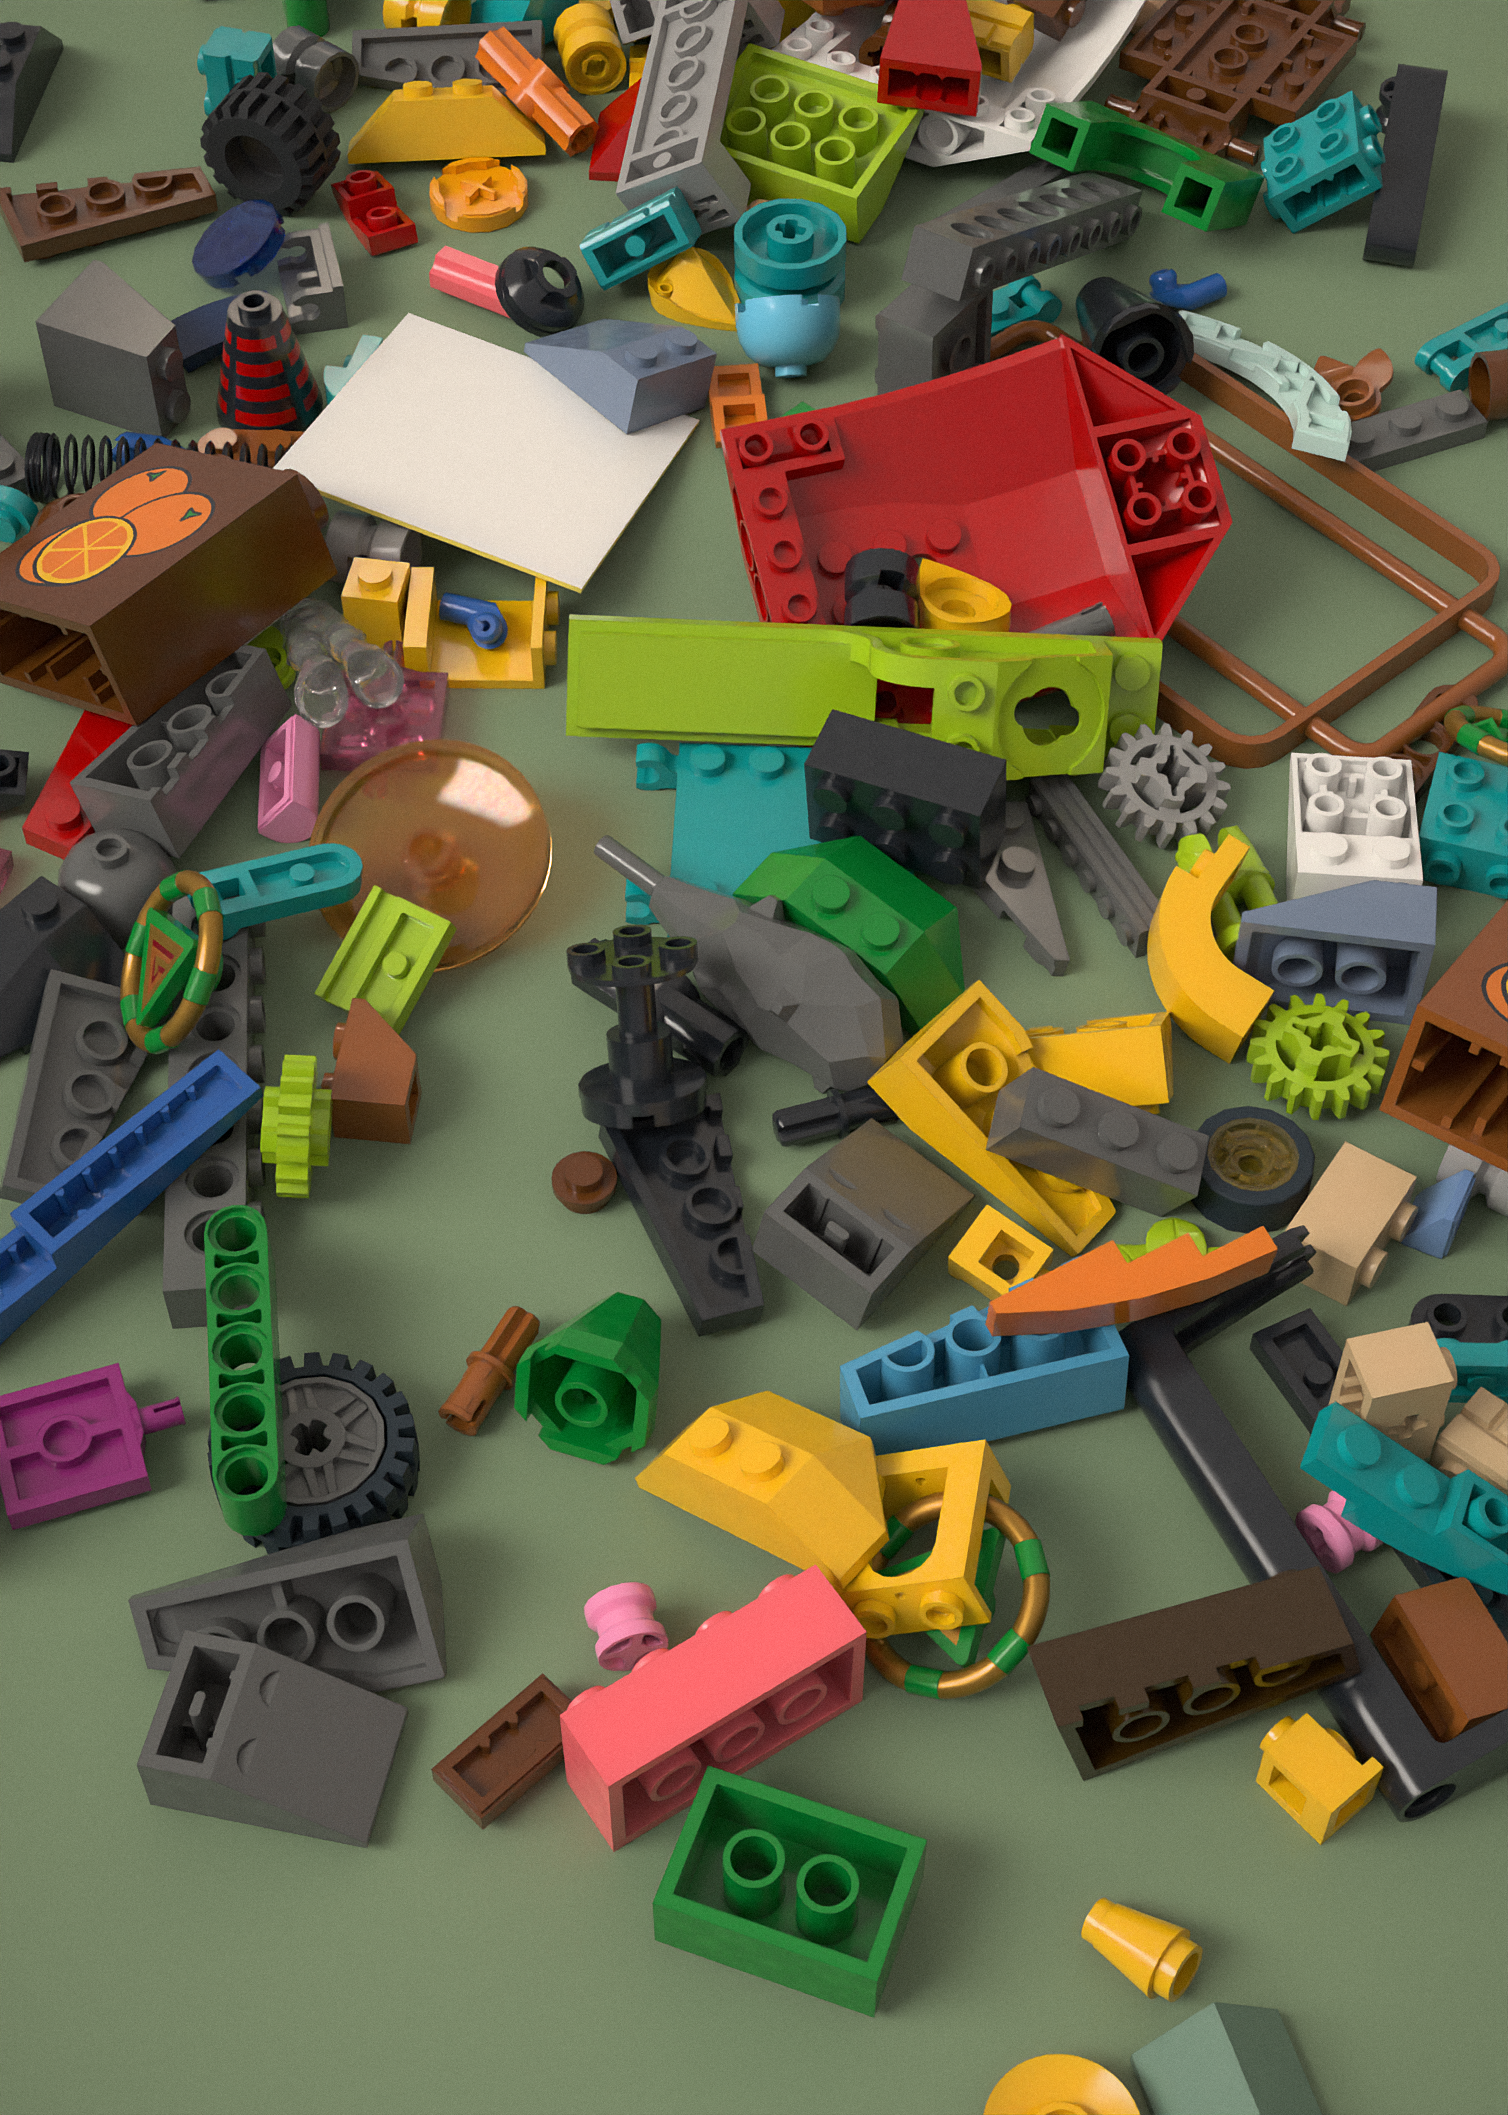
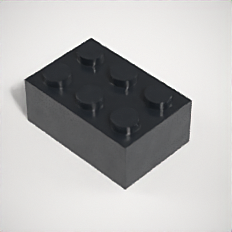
M832 709L804 763L809 837L824 843L861 836L902 867L932 875L946 884H961L980 890L1006 835L1007 760Z

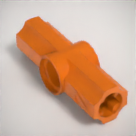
M504 26L495 31L490 30L479 41V48L475 58L480 62V65L507 90L505 92L507 97L535 125L538 123L570 157L580 152L584 153L596 141L595 136L600 126L594 121L595 119L578 101H575L567 93L569 88L539 57L535 59Z

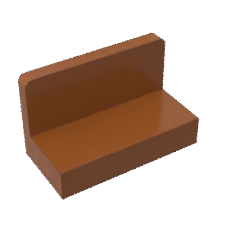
M1467 1578L1452 1579L1393 1597L1371 1631L1370 1636L1405 1696L1437 1742H1448L1508 1709V1642Z

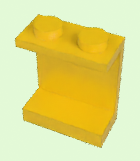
M411 567L403 640L408 688L545 689L546 665H557V631H549V625H559L560 623L559 591H549L548 581L535 576L534 601L484 600L496 603L508 625V635L505 642L497 648L484 649L474 642L466 625L440 620L439 606L441 600L437 599L434 567Z

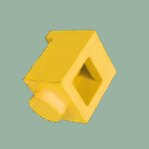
M987 1204L948 1256V1274L957 1280H963L990 1300H994L1008 1293L1009 1288L1030 1278L1036 1279L1050 1272L1047 1269L1052 1264L1054 1249ZM1010 1261L1017 1266L1019 1272L1014 1278L1004 1280L993 1272V1268L998 1262Z
M1306 1713L1297 1721L1290 1715L1284 1717L1263 1738L1259 1748L1264 1753L1256 1782L1306 1832L1322 1845L1372 1801L1384 1767L1374 1757H1371L1365 1764L1361 1765L1356 1760L1355 1753L1349 1743L1338 1732L1330 1728L1324 1729Z

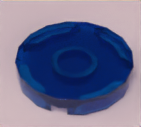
M263 199L249 200L232 207L208 227L195 246L192 258L195 272L207 285L215 289L237 286L240 283L235 278L246 272L250 277L255 274L257 275L273 260L283 244L285 230L281 226V224L285 223L283 216L273 204Z

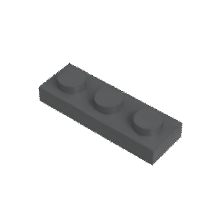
M1456 390L1351 422L1352 434L1347 454L1375 472L1483 439L1488 421L1461 390Z

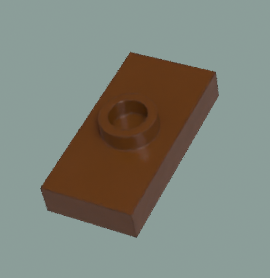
M542 1673L431 1769L433 1781L484 1830L564 1760L560 1714L567 1711L572 1701Z

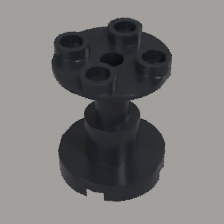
M626 925L613 930V940L599 943H579L568 947L566 950L567 967L572 978L586 984L615 987L618 1025L613 1026L606 1033L609 1063L595 1067L585 1073L578 1084L584 1117L595 1124L605 1127L633 1129V1117L654 1115L655 1127L685 1121L701 1113L707 1105V1075L700 1065L689 1060L673 1057L671 1028L669 1025L657 1021L655 984L679 978L695 968L699 960L697 940L687 936L670 938L652 937V930L649 926Z

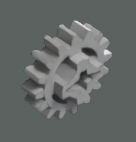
M1163 723L1158 734L1154 735L1151 729L1146 724L1140 725L1134 737L1126 732L1122 734L1115 747H1111L1103 766L1105 771L1098 781V788L1109 791L1102 805L1104 809H1119L1121 815L1115 824L1118 828L1126 827L1130 823L1137 827L1135 840L1142 842L1148 833L1156 835L1158 847L1165 849L1172 837H1175L1177 842L1185 836L1202 833L1206 837L1226 810L1228 805L1223 800L1231 787L1229 783L1218 780L1226 766L1224 762H1209L1207 756L1213 748L1209 743L1199 748L1191 744L1193 732L1186 730L1180 738L1172 735L1170 724ZM1192 806H1196L1195 809L1189 811Z

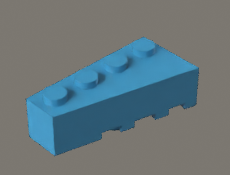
M1030 1278V1279H1028V1280H1026V1281H1024V1282H1021V1283H1019V1284H1017V1285H1015V1286L1009 1288V1291H1008V1292H1010V1291H1012V1290H1014V1289H1016V1288H1018V1287H1020V1286H1022V1285H1024V1284H1026V1283H1028V1282H1030V1281H1032V1280H1034V1279H1033V1278ZM971 1305L951 1314L949 1325L928 1335H924L917 1330L841 1365L840 1420L843 1425L871 1437L875 1456L985 1439L986 1441H992L1124 1409L1129 1354L1115 1325L1067 1333L992 1336L985 1325L989 1307L978 1311Z

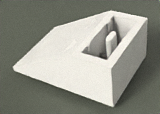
M1291 753L1286 870L1287 901L1371 880L1403 882L1422 886L1423 873L1411 760L1392 759L1389 757L1338 756L1327 753Z

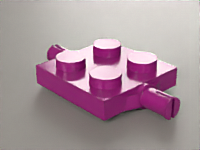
M119 1363L1 1395L0 1492L4 1498L12 1530L151 1491L152 1488L144 1461L147 1443L145 1435L179 1425H186L179 1396L138 1409L137 1403L126 1391Z

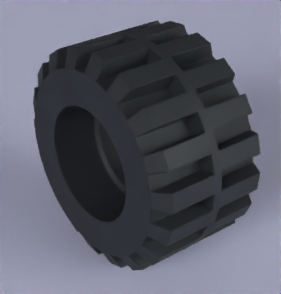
M259 72L255 77L251 74L243 77L205 120L201 129L204 134L200 138L201 148L207 152L203 156L206 165L213 168L215 172L213 177L219 184H224L229 190L227 193L235 200L239 198L244 201L246 207L254 211L256 208H260L264 214L272 216L276 212L282 216L291 215L294 210H301L336 168L335 165L339 161L341 154L337 146L341 142L339 133L332 130V126L335 123L331 115L323 112L321 109L323 104L316 96L311 98L306 93V88L299 83L293 85L289 83L287 77L279 74L273 79L268 72Z

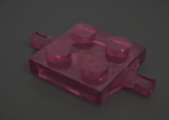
M392 640L383 645V658L380 667L362 671L333 670L319 752L322 770L366 771L362 793L370 800H374L375 787L378 800H382L387 796L390 772L439 773L450 692L449 676L446 672H418L404 667L403 642L396 640L395 653Z

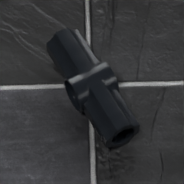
M593 938L588 943H599L602 941H607V939L599 941L598 939ZM686 975L655 984L657 1021L670 1026L673 1050L689 1061L700 1065L703 1070L715 1077L721 1074L726 1077L739 1064L744 1050L749 1045L747 1031L735 1021L702 1001L695 985ZM571 976L573 985L617 1013L615 987L590 985L575 980Z

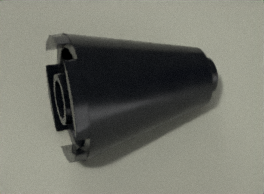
M1098 277L1083 286L1076 298L1075 308L1084 347L1165 395L1174 391L1182 381L1179 375L1187 361L1191 365L1194 356L1193 334L1183 317L1171 307L1112 277Z

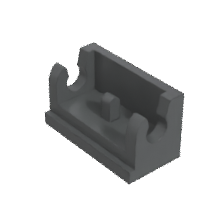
M329 222L319 224V228L294 231L283 235L279 240L281 248L291 249L295 246H301L306 249L301 256H289L277 260L288 319L295 335L348 328L343 283Z

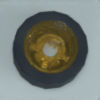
M1253 1106L1229 1108L1206 1119L1197 1130L1208 1135L1209 1140L1198 1196L1191 1199L1195 1207L1206 1219L1229 1231L1249 1233L1264 1226L1267 1232H1271L1290 1223L1307 1199L1313 1178L1315 1154L1308 1136L1293 1120L1265 1108ZM1247 1170H1253L1254 1172H1256V1174L1246 1172Z

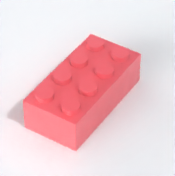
M816 1564L795 1577L792 1574H786L776 1578L761 1591L756 1600L733 1613L731 1611H722L713 1615L698 1628L693 1637L670 1650L659 1648L648 1653L638 1661L630 1674L606 1688L604 1686H594L585 1690L569 1704L567 1711L560 1714L567 1783L613 1852L692 1805L708 1765L740 1776L862 1701L867 1632Z

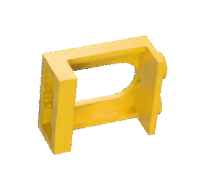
M986 1439L876 1456L886 1521L903 1507L924 1496L943 1491L944 1496L935 1546L931 1555L920 1567L911 1573L898 1577H884L872 1570L871 1559L844 1589L831 1584L866 1630V1638L879 1639L896 1634L936 1629L951 1630L960 1626L990 1623L992 1613L975 1586V1577L988 1495L990 1494L1008 1504L1011 1484Z

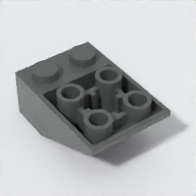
M871 1118L808 1165L764 1211L752 1251L858 1331L968 1207L975 1195Z
M185 1630L139 1756L137 1768L150 1805L368 1848L409 1712L408 1708L256 1643Z

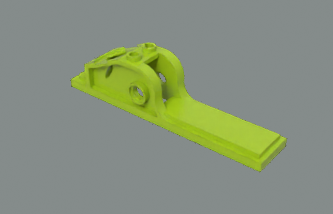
M569 614L566 736L814 746L831 710L834 709L1006 759V780L1059 774L1103 773L1104 757L1107 756L1111 747H1115L1122 734L1126 732L1134 737L1140 725L1146 724L1155 735L1163 643L1159 638ZM877 678L900 685L934 688L931 724L898 723L897 719L875 718ZM1057 687L1065 692L1069 698L1070 705L1077 710L1079 723L1077 726L1049 725V729L1023 728V726L1016 722L1014 710L1021 699L1032 697L1044 688Z

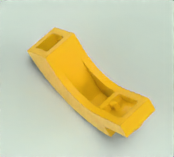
M1228 834L1216 853L1205 849L1195 862L1190 873L1178 866L1174 868L1151 920L1147 943L1151 979L1166 1011H1170L1171 1018L1191 1039L1229 1064L1252 1032L1256 1019L1261 1018L1274 993L1273 989L1232 964L1219 949L1212 933L1211 913L1237 877L1250 846Z

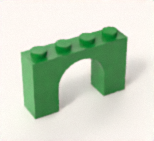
M1093 101L1047 103L1029 151L1030 154L1071 172L1105 171L1153 187L1168 195L1161 212L1205 232L1246 225L1265 176Z

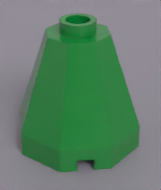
M616 1292L596 1302L527 1347L517 1364L515 1410L526 1422L531 1414L543 1426L538 1436L549 1449L605 1465L618 1459L622 1450L632 1446L631 1453L645 1447L655 1429L662 1320L644 1299Z

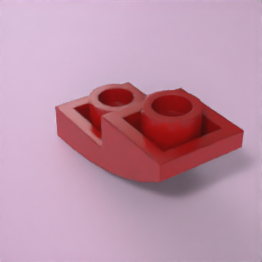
M355 171L348 174L346 180L331 184L332 193L346 221L371 256L418 243L415 223L397 206L394 187L378 171Z

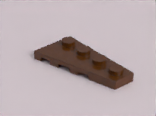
M200 166L135 173L132 182L120 183L105 176L87 178L88 186L83 188L59 190L57 182L36 184L37 193L12 195L11 187L0 188V214L24 263L37 259H48L56 254L85 246H97L104 241L134 233H145L156 227L182 220H194L201 215L218 211L216 194Z

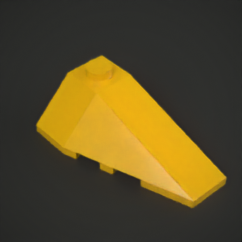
M977 980L909 1039L867 1083L911 1131L1068 1255L1074 1257L1085 1248L1115 1215L1116 1210L1107 1196L986 1150L999 1090L1035 1066L1027 1052L1033 1046L1024 1028L980 980Z

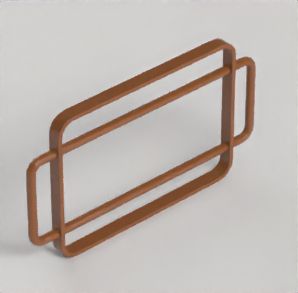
M1038 320L1022 321L991 337L990 362L1025 342L1045 343L1058 338L1060 333L1078 344L1084 345L1083 341H1078L1061 328L1049 322ZM1194 352L1191 365L1187 361L1179 375L1183 382L1470 574L1480 585L1462 598L1457 599L1205 427L1215 461L1438 614L1307 707L1177 615L1166 635L1286 722L1263 735L1246 736L1236 734L1218 724L1162 681H1159L1156 716L1166 724H1170V727L1181 735L1186 730L1193 732L1192 743L1198 748L1209 743L1213 747L1209 753L1210 757L1219 762H1224L1227 766L1243 769L1265 767L1276 762L1307 739H1311L1331 755L1375 758L1386 757L1392 753L1399 754L1403 750V745L1410 746L1434 727L1436 721L1442 723L1449 710L1463 705V701L1472 694L1475 697L1479 696L1508 674V634L1482 616L1493 603L1499 580L1500 566L1496 556L1483 544L1348 454L1344 462L1292 449L1293 428L1285 412ZM1461 630L1493 652V657L1373 743L1356 742L1330 725L1331 722Z

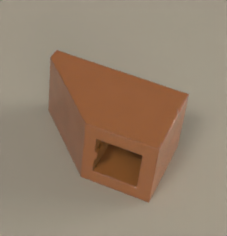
M352 998L346 1023L338 1022L334 1031L333 1057L334 1060H337L334 1073L326 1072L321 1084V1089L332 1090V1127L334 1137L411 1144L422 1095L417 1055L365 999Z

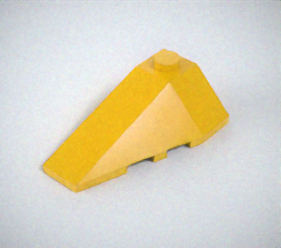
M1170 1011L1086 1020L1087 1024L1076 1027L1077 1033L1064 1034V1028L1050 1025L1025 1030L1033 1046L1027 1052L1035 1068L1152 1114L1160 1113L1159 1104L1169 1103L1174 1094Z

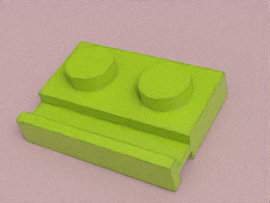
M374 885L314 994L322 1001L330 1003L346 1013H349L352 998L365 999L399 1035L457 928L452 922L399 896L395 897Z

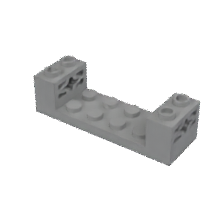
M659 0L615 193L628 211L678 186L700 225L701 235L736 224L742 214L746 212L751 182L720 142L736 60L749 43L767 49L779 45L785 10L778 0Z

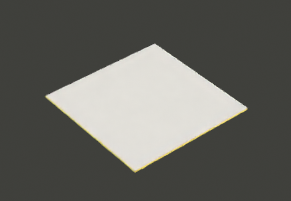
M408 313L274 466V469H293L300 472L314 484L321 496L581 593L699 425V420L687 415H681L668 421L625 434L532 358Z

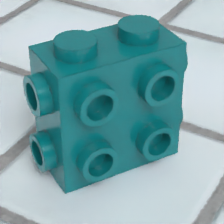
M1352 90L1337 99H1329L1323 102L1313 112L1292 123H1285L1279 126L1270 135L1263 138L1265 160L1261 162V169L1267 181V191L1263 193V199L1271 216L1275 220L1282 218L1293 234L1383 187L1381 165L1386 162V158L1377 138V134L1382 132V126L1374 108L1370 104L1363 107Z
M1439 752L1419 832L1423 880L1491 895L1501 899H1508L1507 766Z

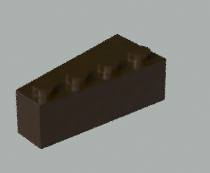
M1319 1565L1304 1570L1291 1569L1273 1575L1268 1580L1027 1646L1056 1726L1083 1781L1361 1672L1353 1640Z

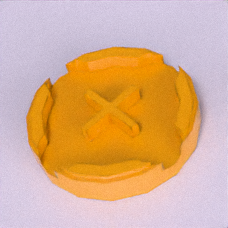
M469 157L452 162L442 169V176L437 180L434 176L430 182L431 211L438 221L452 229L469 233L495 231L508 227L520 219L528 208V184L526 177L517 167L511 165V170L500 166V160L494 158Z

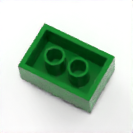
M708 1765L652 1903L655 1941L874 2018L923 1880L927 1839Z

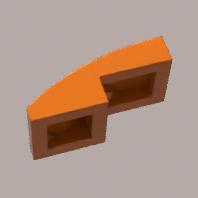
M758 363L714 366L708 391V403L716 448H722L721 429L768 420L765 395L762 394Z

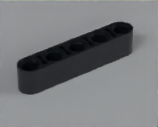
M1398 63L1383 144V152L1386 158V162L1381 165L1383 187L1376 190L1374 194L1362 260L1409 267L1414 266L1448 70Z

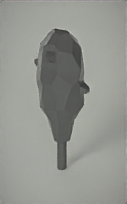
M605 835L596 844L594 854L651 896L649 908L670 937L687 936L697 940L699 960L692 973L704 997L719 1012L746 1030L749 1040L758 1048L784 1059L811 1074L814 1088L820 1093L825 1094L831 1089L849 1092L869 1087L870 1085L867 1081L904 1045L897 997L874 977L853 950L806 927L786 920L784 918L782 900L777 896L769 895L753 904L745 899L711 890L677 877L664 876L610 835Z

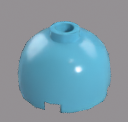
M802 294L753 298L745 300V305L741 303L734 304L738 339L744 352L760 366L775 368L776 378L807 376L806 366L824 361L834 350L838 341L841 317L840 299L837 296L818 294L817 304H808V299H802Z

